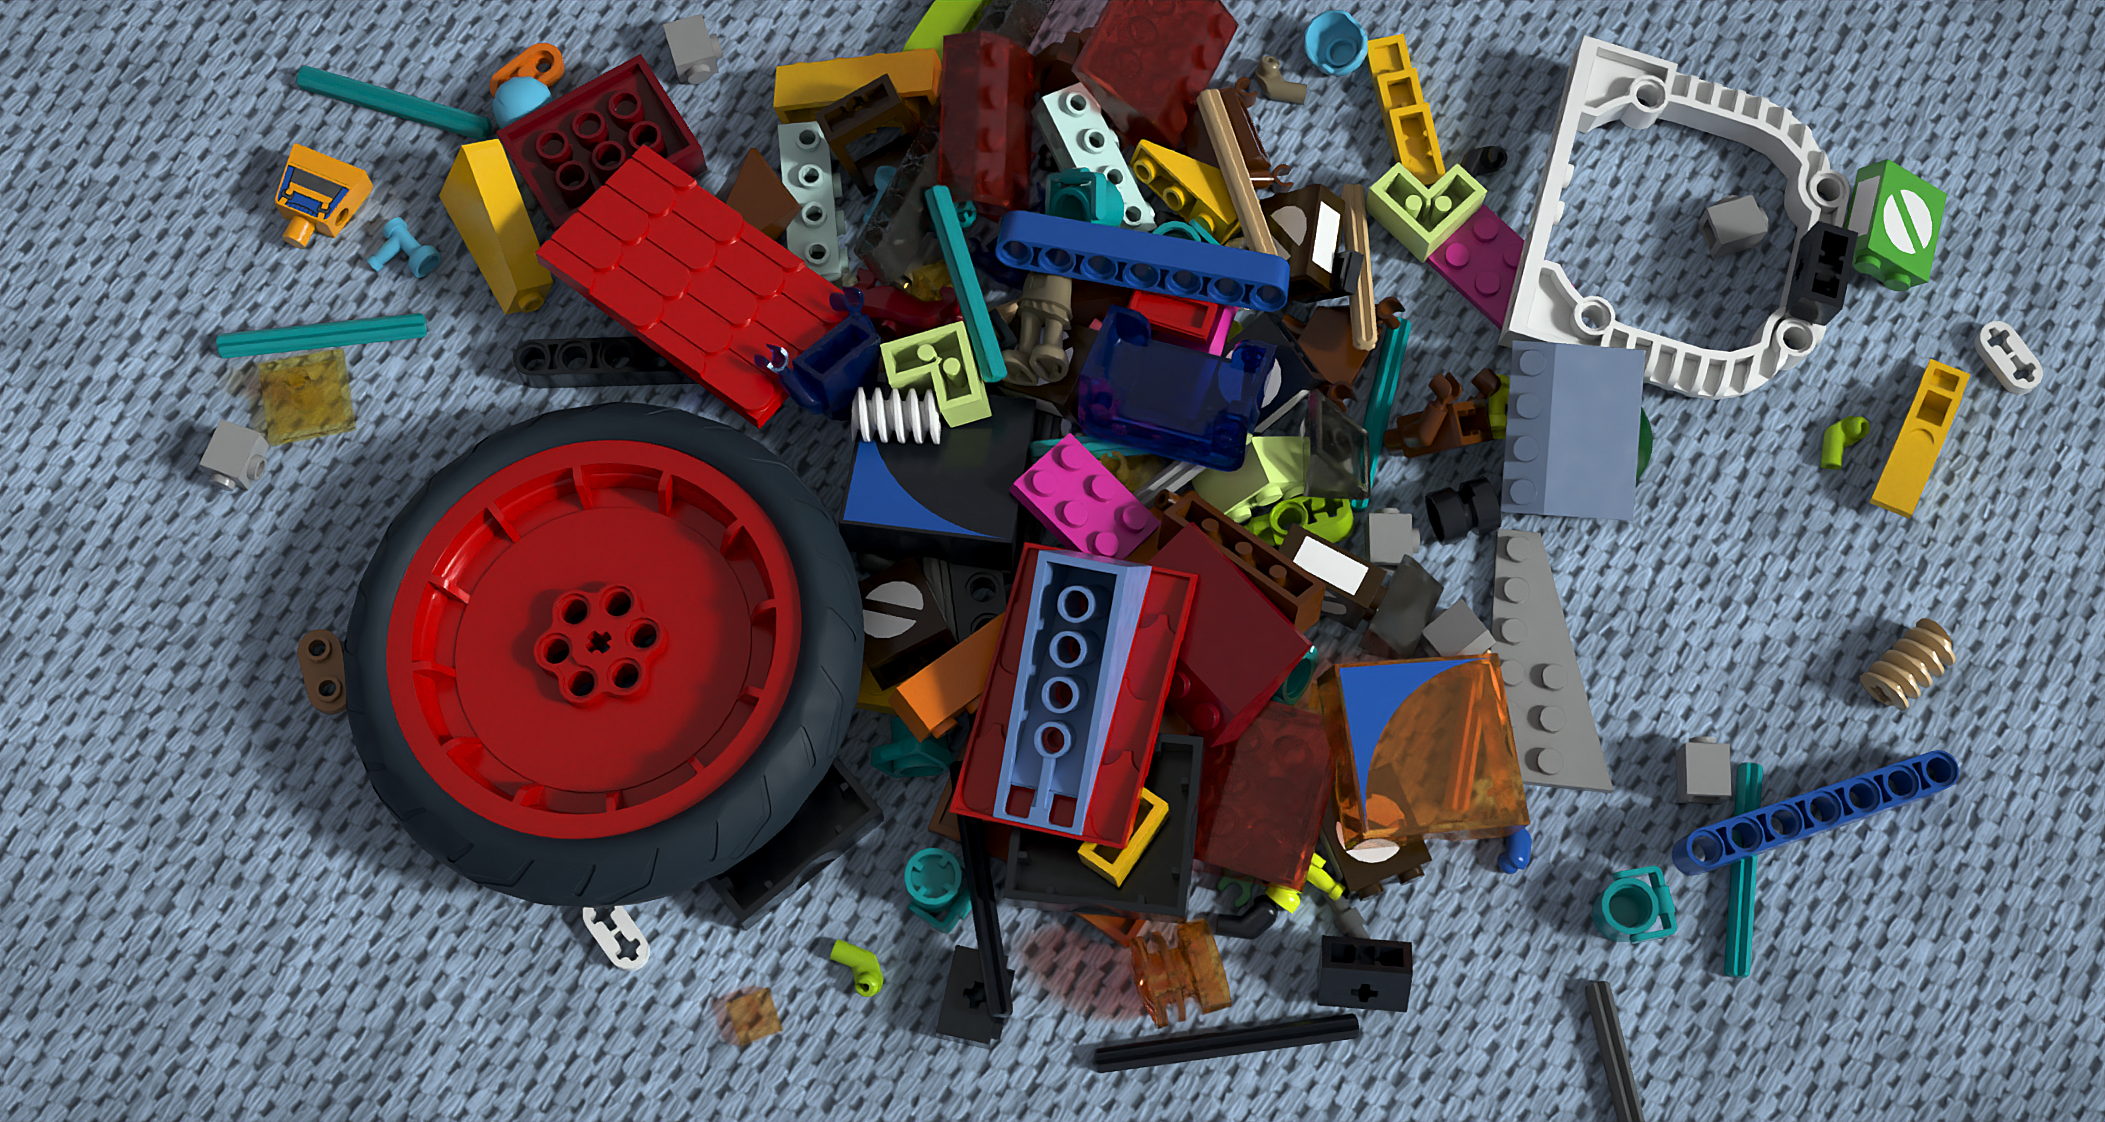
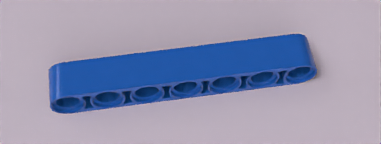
M1020 210L1008 212L1001 220L995 252L998 260L1006 266L1264 312L1280 310L1287 302L1290 266L1285 259L1276 255Z
M1942 750L1931 751L1699 828L1676 842L1672 849V860L1676 868L1683 874L1689 876L1700 875L1929 798L1956 783L1959 778V766L1955 758L1948 752ZM1927 766L1930 767L1936 774V782L1931 780L1926 771ZM1888 779H1891L1897 785L1898 795L1890 790ZM1849 791L1856 794L1859 798L1860 808L1854 806L1850 801ZM1810 804L1815 805L1820 810L1822 815L1821 821L1815 819L1811 814ZM1771 817L1776 818L1782 824V835L1773 829ZM1732 830L1737 831L1743 837V848L1737 846L1732 840ZM1692 843L1698 844L1703 849L1705 854L1704 862L1698 860L1692 853Z

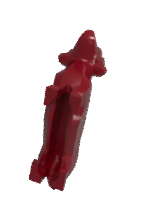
M858 268L856 274L858 283L848 287L843 292L848 294L852 301L860 306L862 317L833 347L828 355L837 354L842 351L845 339L857 330L878 333L882 339L891 342L959 321L964 322L954 288L942 286L939 290L941 300L924 301L895 286H875L879 279L878 272Z

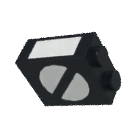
M1264 312L1223 346L1202 405L1204 407L1207 406V408L1211 407L1218 416V421L1238 420L1241 425V442L1249 437H1259L1327 380L1281 318L1276 314Z

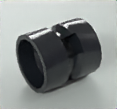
M1484 476L1460 483L1458 491L1451 487H1446L1425 495L1427 515L1436 539L1442 546L1465 540L1469 531L1478 536L1501 527L1502 519L1498 500L1490 482Z

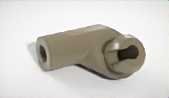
M1264 56L1260 58L1258 67L1254 70L1255 79L1267 97L1273 100L1304 105L1307 85L1285 81L1279 71L1280 63L1275 57Z

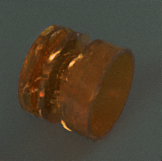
M1204 917L1189 920L1187 924L1174 925L1175 946L1168 948L1159 930L1151 932L1153 953H1149L1142 936L1129 939L1131 949L1130 968L1140 1002L1150 1014L1156 1029L1169 1026L1165 1006L1170 1004L1177 1022L1186 1021L1184 999L1192 998L1201 1015L1231 1007V996L1225 970L1213 934Z

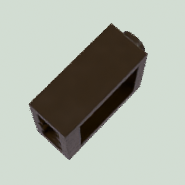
M887 73L814 113L828 145L863 197L878 190L874 184V176L878 167L892 166L908 174L924 160L935 157L921 127ZM858 106H862L860 110L855 111ZM899 117L908 133L857 161L854 160L846 145Z

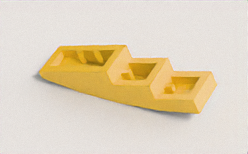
M1404 33L1369 40L1368 53L1365 56V60L1396 164L1398 162L1402 164L1425 187L1434 185L1446 172L1429 102L1424 103L1416 67L1412 68Z

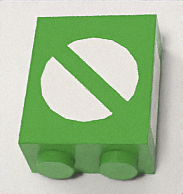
M1889 159L1859 168L1845 224V229L1858 232L1852 261L1854 269L1873 276L1883 282L1886 288L1894 291H1906L1910 287L1928 283L1947 194Z

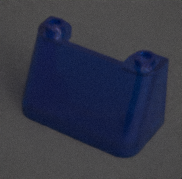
M1111 304L1080 372L1079 426L1087 435L1098 440L1219 471H1237L1242 467L1251 444L1274 367L1277 345L1259 340H1242L1236 344L1230 359L1151 339L1150 322L1140 312Z

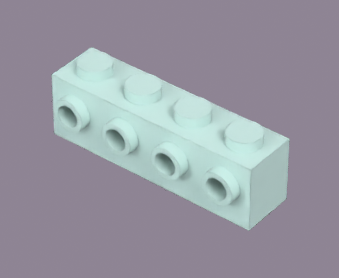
M1085 80L1042 97L1031 111V114L1060 172L1062 173L1065 168L1086 167L1090 172L1103 173L1106 180L1113 183L1122 195L1124 217L1119 228L1152 233L1157 228L1154 210L1148 202L1144 201L1137 187V177L1131 166L1126 165L1119 151L1118 138L1115 132L1107 127L1101 115L1099 99L1095 93L1090 92Z
M817 121L778 125L782 183L802 207L786 228L788 250L805 261V266L836 287L841 288L843 287L842 274L850 273L847 248L839 249L838 236L846 235L844 210L836 211L835 198L843 197L840 172H832L831 160H838V158L828 145Z

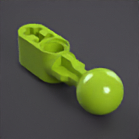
M1326 489L1281 501L1268 514L1253 517L1247 525L1243 526L1274 549L1279 550L1289 531L1283 530V528L1289 523H1300L1299 526L1332 543L1347 539L1352 534L1355 521L1348 497L1340 490ZM1332 514H1337L1335 517H1329ZM1314 518L1316 523L1311 524L1310 519Z

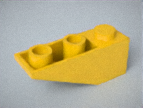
M1144 139L1138 143L1129 166L1134 170L1136 177L1164 200L1170 209L1183 217L1187 223L1193 218L1220 245L1242 230L1220 169Z

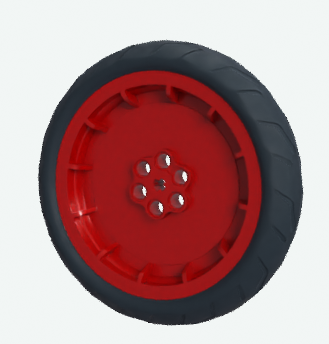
M609 402L555 410L538 415L486 437L444 466L420 488L387 528L359 583L347 626L343 662L346 685V709L357 752L379 799L408 835L436 860L479 885L531 903L587 908L633 905L672 896L701 881L725 872L766 844L791 821L831 766L846 736L857 704L861 683L864 652V618L855 567L847 546L831 515L813 490L784 461L762 444L730 425L678 408L632 402ZM625 603L631 604L625 614L613 616L618 606ZM587 611L586 617L581 622L570 624L572 617L576 613ZM656 635V639L651 646L638 648L640 641L645 636ZM606 645L609 649L602 654L599 649ZM569 650V654L564 661L552 664V660L558 652ZM632 674L638 675V679L633 686L621 688V683L625 677ZM595 682L590 693L584 696H577L578 690L583 684Z

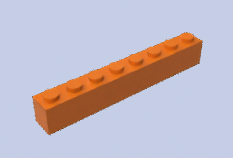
M1155 506L1152 507L1149 511L1161 522L1163 511ZM1161 525L1125 560L1143 564L1151 560L1159 552L1157 546ZM1005 612L899 685L889 698L888 703L919 743L932 734L937 740L946 735L958 724L954 718L967 710L970 715L977 712Z

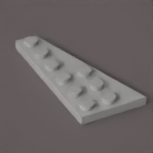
M1497 529L1490 633L1496 643L1489 648L1491 658L1485 702L1481 780L1611 794L1614 790L1541 533Z

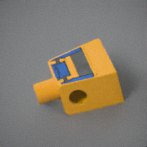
M294 143L275 196V206L282 217L290 221L282 235V239L294 247L305 249L314 231L336 238L374 187L366 171Z

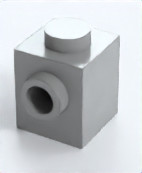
M702 13L662 24L680 84L685 82L691 84L703 83L709 80L713 74L719 73L716 59L723 57L717 34H708Z
M1753 194L1739 199L1737 195L1720 199L1714 206L1706 208L1698 222L1712 259L1757 247L1768 232L1766 212L1762 207L1757 206Z
M220 419L199 465L209 475V482L231 492L235 486L249 491L253 480H260L265 472L267 465L265 455L270 445L259 432Z
M1396 508L1377 509L1374 513H1369L1364 524L1365 560L1387 571L1386 574H1408L1413 565V553H1419L1420 532L1419 528H1412V513H1400V510Z
M1462 598L1449 609H1441L1433 614L1427 621V626L1421 630L1429 642L1423 649L1434 662L1473 659L1476 656H1480L1496 643L1486 626ZM1469 662L1456 665L1450 669L1456 675L1462 669H1464Z
M1692 737L1689 739V742H1685L1676 751L1677 803L1721 805L1731 796L1730 744L1716 743V739L1713 737Z

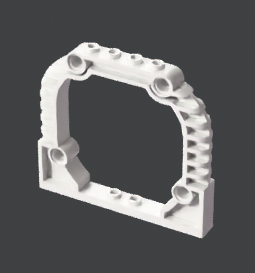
M1584 35L1572 54L1498 344L1512 348V342L1516 340L1646 350L1644 384L1656 385L1661 389L1672 390L1691 398L1697 397L1709 400L1738 397L1756 390L1769 381L1779 370H1789L1797 366L1814 350L1815 345L1818 346L1824 337L1826 325L1821 326L1784 315L1800 239L1817 221L1845 228L1848 210L1846 209L1850 195L1848 181L1841 173L1830 170V163L1825 150L1820 151L1812 137L1811 129L1805 123L1801 124L1792 115V112L1784 106L1780 107L1762 96L1756 97L1746 94L1745 91L1740 89L1733 90L1723 87L1722 84L1717 82L1710 83L1701 80L1698 76L1676 72L1677 63ZM1637 98L1645 100L1650 107L1642 105ZM1659 118L1743 143L1766 155L1785 175L1787 185L1784 194V207L1789 219L1798 228L1780 307L1755 331L1749 347L1732 352L1703 349L1620 323L1615 320V312L1607 300L1599 296L1583 298L1568 280L1560 264L1544 260L1552 225H1558L1565 206V202L1559 200L1562 188L1567 189L1574 171V165L1568 164L1576 131L1587 133L1600 125L1621 119L1625 125L1632 129L1642 130L1650 127ZM1817 191L1823 193L1828 201L1822 199ZM1581 317L1591 319L1595 323L1596 329L1587 327ZM1783 338L1791 340L1796 350L1789 348L1784 343Z

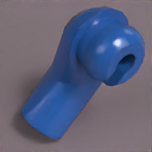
M1508 807L1492 820L1507 839L1506 851L1498 856L1497 862L1505 873L1514 874L1518 869L1524 870L1529 864L1532 839L1511 807Z

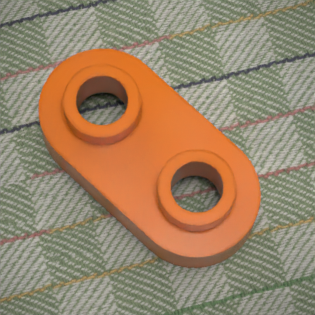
M537 43L526 49L492 76L489 88L493 99L499 86L512 77L531 76L544 83L548 89L560 81L565 72V64L561 52L557 47L549 43ZM547 63L551 65L547 72L538 71V67L542 64Z

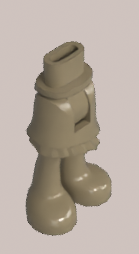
M1036 271L1028 273L1022 293L1017 301L1018 308L1016 312L1017 316L1021 318L1017 350L1007 349L1001 351L1007 369V376L1002 380L1018 385L1035 386L1038 384L1039 377L1047 382H1057L1067 375L1069 359L1067 353L1063 350V331L1071 330L1069 321L1073 318L1071 311L1072 280L1070 277ZM1045 325L1043 343L1040 344L1041 328Z

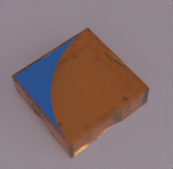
M1498 653L1334 664L1316 679L1326 739L1330 745L1335 762V792L1345 851L1405 846L1409 843L1425 839L1462 841L1507 837L1530 825Z

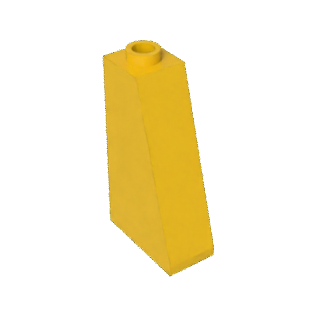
M497 138L461 145L439 194V198L504 314L508 315L520 311L523 313L533 312L544 304L545 298L554 282L550 271L538 263L535 252L540 248L502 144Z

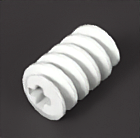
M858 387L852 403V442L855 440L858 430L861 431L865 442H871L877 430L883 443L889 441L893 431H895L899 443H905L910 431H912L917 444L924 442L927 432H930L933 443L939 444L941 412L932 389H927L923 401H919L915 389L910 388L906 400L902 401L897 388H893L889 399L884 400L880 387H875L871 400H867L863 387Z

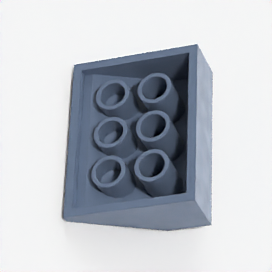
M1513 340L1500 512L1633 521L1646 350Z

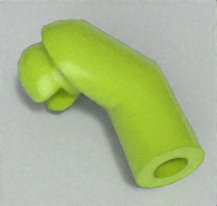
M1848 416L1825 430L1820 461L1821 468L1840 470L1842 468L1844 449L1860 439L1866 438L1869 434L1870 425L1864 417Z
M838 938L832 949L830 959L851 967L855 980V990L862 997H872L880 992L884 977L877 956L869 950Z

